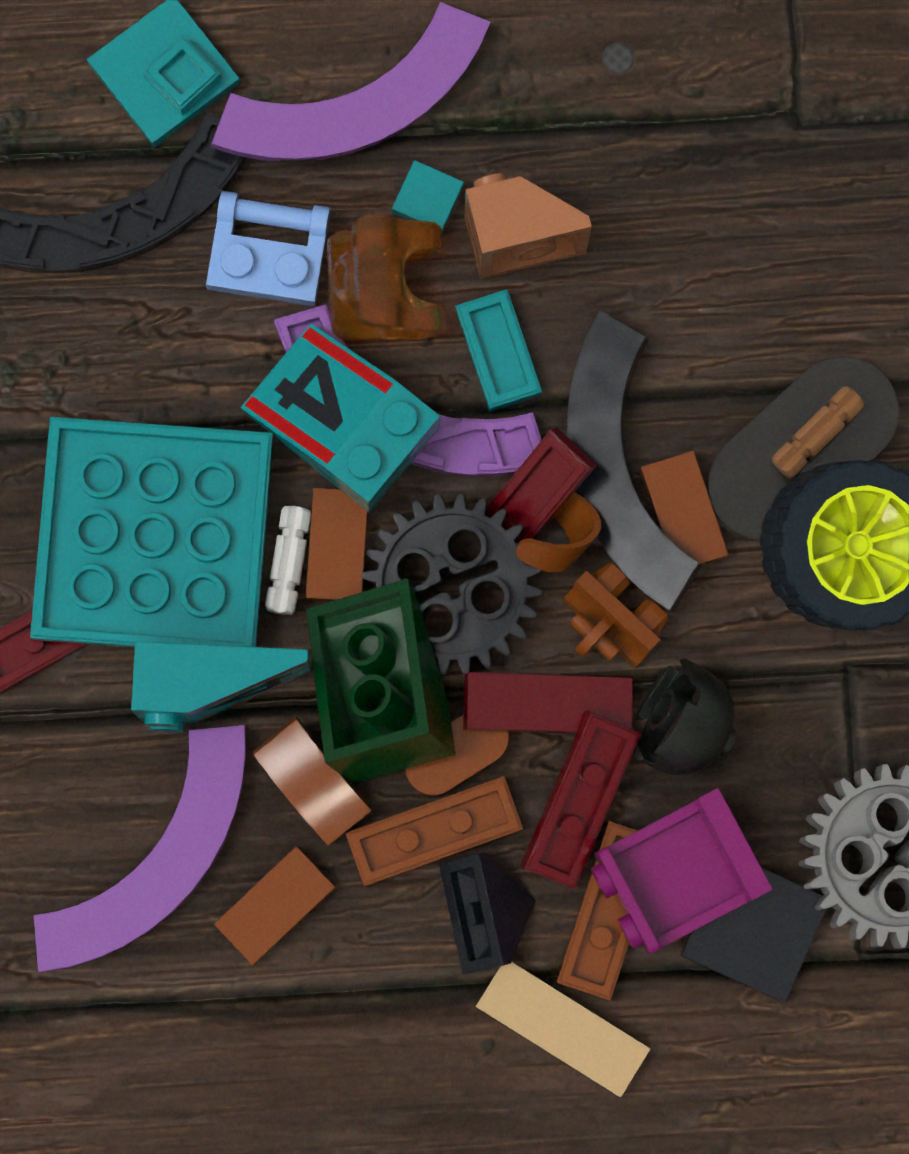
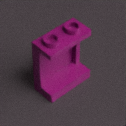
M719 788L622 840L597 851L594 856L599 864L591 868L592 874L605 898L608 899L615 895L626 914L617 920L633 950L642 946L647 955L773 890Z

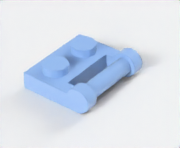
M221 191L206 281L207 290L315 307L331 208L314 205L313 210L276 205L239 199V193ZM238 220L308 231V244L303 246L233 235L235 222Z

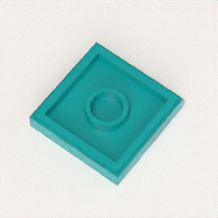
M166 0L87 59L90 68L153 148L157 147L240 85V78L178 0ZM182 35L220 72L222 78L183 115L144 78L143 71Z

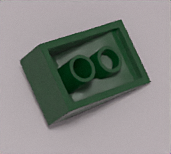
M408 578L306 609L324 761L328 766L354 784L456 755L449 703L412 581Z

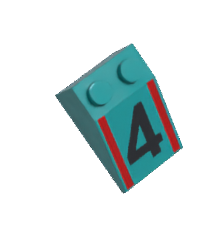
M313 324L306 328L240 407L244 413L269 433H273L274 437L369 513L440 429V415L396 380Z
M135 641L131 710L141 721H144V725L149 726L151 731L183 732L184 723H199L311 674L312 661L309 651L307 649Z

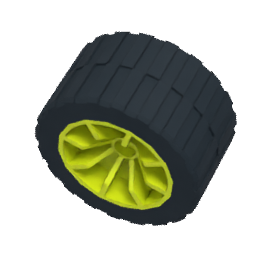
M861 459L823 464L814 467V470L802 472L794 477L793 481L786 488H782L775 496L776 500L771 509L767 510L763 521L765 522L763 534H760V547H762L763 555L761 562L764 573H767L771 582L770 587L775 595L779 596L786 603L785 606L794 614H799L806 618V621L818 626L867 631L876 630L885 625L892 626L903 621V618L909 615V473L901 468L891 467L886 462L877 460L863 462Z

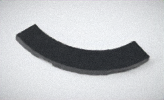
M206 111L196 133L184 151L167 168L168 171L143 191L139 190L118 202L99 208V211L77 216L33 215L0 208V267L31 273H70L115 265L145 254L177 236L209 210L220 198L221 191H226L231 185L247 157L236 156L211 148V143L222 116Z
M599 310L583 342L576 361L569 391L567 437L597 464L576 491L577 494L584 497L594 506L600 516L601 530L597 538L607 554L621 571L646 595L669 611L674 612L702 565L684 553L666 536L643 505L635 488L630 470L623 432L624 407L627 405L631 381L639 359L649 340L646 336Z

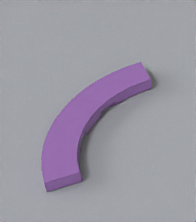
M440 2L421 39L393 69L361 89L334 99L314 103L280 104L252 100L230 93L211 143V148L236 156L280 162L281 160H325L348 155L374 146L400 133L419 120L449 92L475 56L491 22Z
M326 304L274 319V324L285 352L291 348L310 324H313L347 347L333 323ZM533 412L498 419H458L440 415V429L416 456L411 465L434 472L459 476L498 477L514 475L541 442V436Z
M245 725L189 730L187 775L178 806L163 836L134 871L102 894L73 907L34 915L38 972L70 968L99 959L125 947L153 930L191 895L212 867L227 839L229 829L236 814L243 788L246 764Z

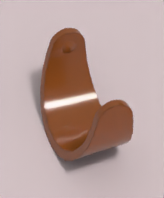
M577 493L570 497L554 517L565 530L570 544H552L531 538L523 539L517 544L516 555L521 561L538 570L561 572L571 567L596 539L601 530L600 516L594 506Z

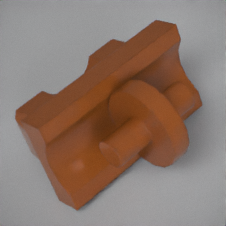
M608 563L592 575L586 571L574 583L573 588L562 601L577 614L569 624L584 637L574 650L583 658L595 647L609 661L619 653L632 667L636 668L661 640L658 635L669 617L654 601L648 599L633 613L626 608L617 598L626 590L630 583L627 576L613 563Z

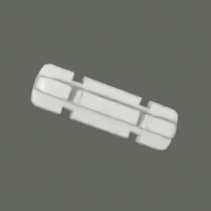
M284 506L281 510L279 529L282 530V535H277L270 573V581H273V586L268 587L265 602L267 611L274 614L293 615L296 609L298 592L294 590L295 586H300L307 540L303 538L304 534H309L311 522L310 510L303 507Z

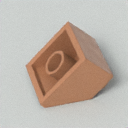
M498 173L479 178L474 182V187L466 189L464 218L480 279L586 254L592 228L589 216L521 176L507 179L506 174Z

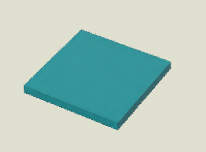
M50 417L30 639L135 648V641L256 647L273 433Z

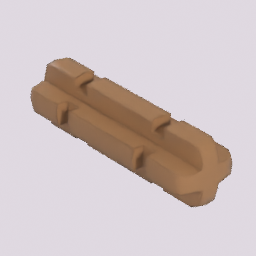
M843 386L828 401V407L823 405L791 438L793 442L791 444L786 442L774 454L771 461L780 473L789 479L794 478L808 463L806 459L808 457L813 459L845 427V421L849 423L862 411L865 403L856 391L848 386Z

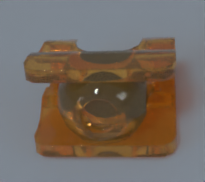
M368 214L358 218L353 223L352 230L337 231L327 240L330 319L332 331L338 338L361 341L386 339L415 341L430 339L447 331L445 308L438 303L426 302L413 295L406 285L404 277L406 260H417L432 255L436 250L442 249L441 227L438 224L429 221L402 220L391 216Z

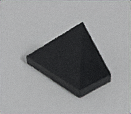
M486 852L439 864L463 975L511 964L536 900Z

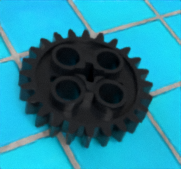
M458 493L453 508H448L443 496L436 494L433 501V511L430 512L416 500L413 502L415 518L411 521L398 513L393 515L395 523L399 528L395 535L384 530L378 531L377 534L387 546L384 552L368 550L367 555L378 562L379 566L378 570L362 573V578L376 583V588L403 580V567L406 561L413 556L421 555L429 562L430 574L424 583L414 586L416 595L445 585L447 583L445 573L449 570L457 576H465L486 563L497 561L499 566L496 571L461 584L459 586L461 596L457 599L452 594L441 593L419 605L424 623L427 614L434 607L445 606L452 613L453 624L447 634L441 637H434L427 630L434 656L438 658L440 674L448 675L453 660H458L463 674L471 672L474 657H478L486 668L493 667L491 650L497 648L500 652L510 656L513 652L507 638L511 634L523 639H527L529 636L519 624L521 618L538 619L539 614L534 609L527 606L528 598L544 596V591L529 585V579L542 574L543 571L527 565L516 555V542L524 533L525 528L519 524L505 530L503 527L509 513L503 508L491 518H488V501L483 498L477 502L472 511L468 510L466 495ZM463 533H476L481 542L479 555L471 562H459L453 552L455 540ZM487 583H497L503 590L504 602L495 613L484 614L477 607L476 593L480 587Z

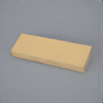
M513 962L499 967L475 1006L620 1098L650 1051L649 1047Z

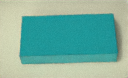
M508 289L456 305L455 312L489 412L541 396L542 390Z

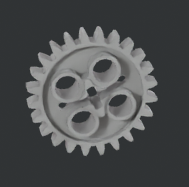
M882 764L876 767L874 781L868 771L863 768L854 772L855 787L844 778L834 783L839 799L829 794L821 795L817 799L826 814L812 813L807 815L805 820L817 829V833L800 838L799 843L813 849V856L799 861V866L815 869L816 877L810 879L803 886L805 890L821 888L824 895L817 901L814 908L816 911L833 907L836 910L830 922L832 928L840 927L849 921L851 922L850 940H860L867 931H870L871 947L878 948L883 947L889 934L894 949L906 947L909 932V839L894 855V859L899 865L881 870L871 884L868 893L865 896L859 893V888L863 882L873 875L887 860L888 854L883 848L900 843L909 831V766L900 767L893 779L888 764ZM881 802L888 803L896 811L898 819L893 831H887L878 823L876 812ZM847 844L853 845L862 854L863 866L858 874L850 873L842 864L841 854ZM891 881L899 884L906 896L905 904L899 912L891 909L885 901V888Z

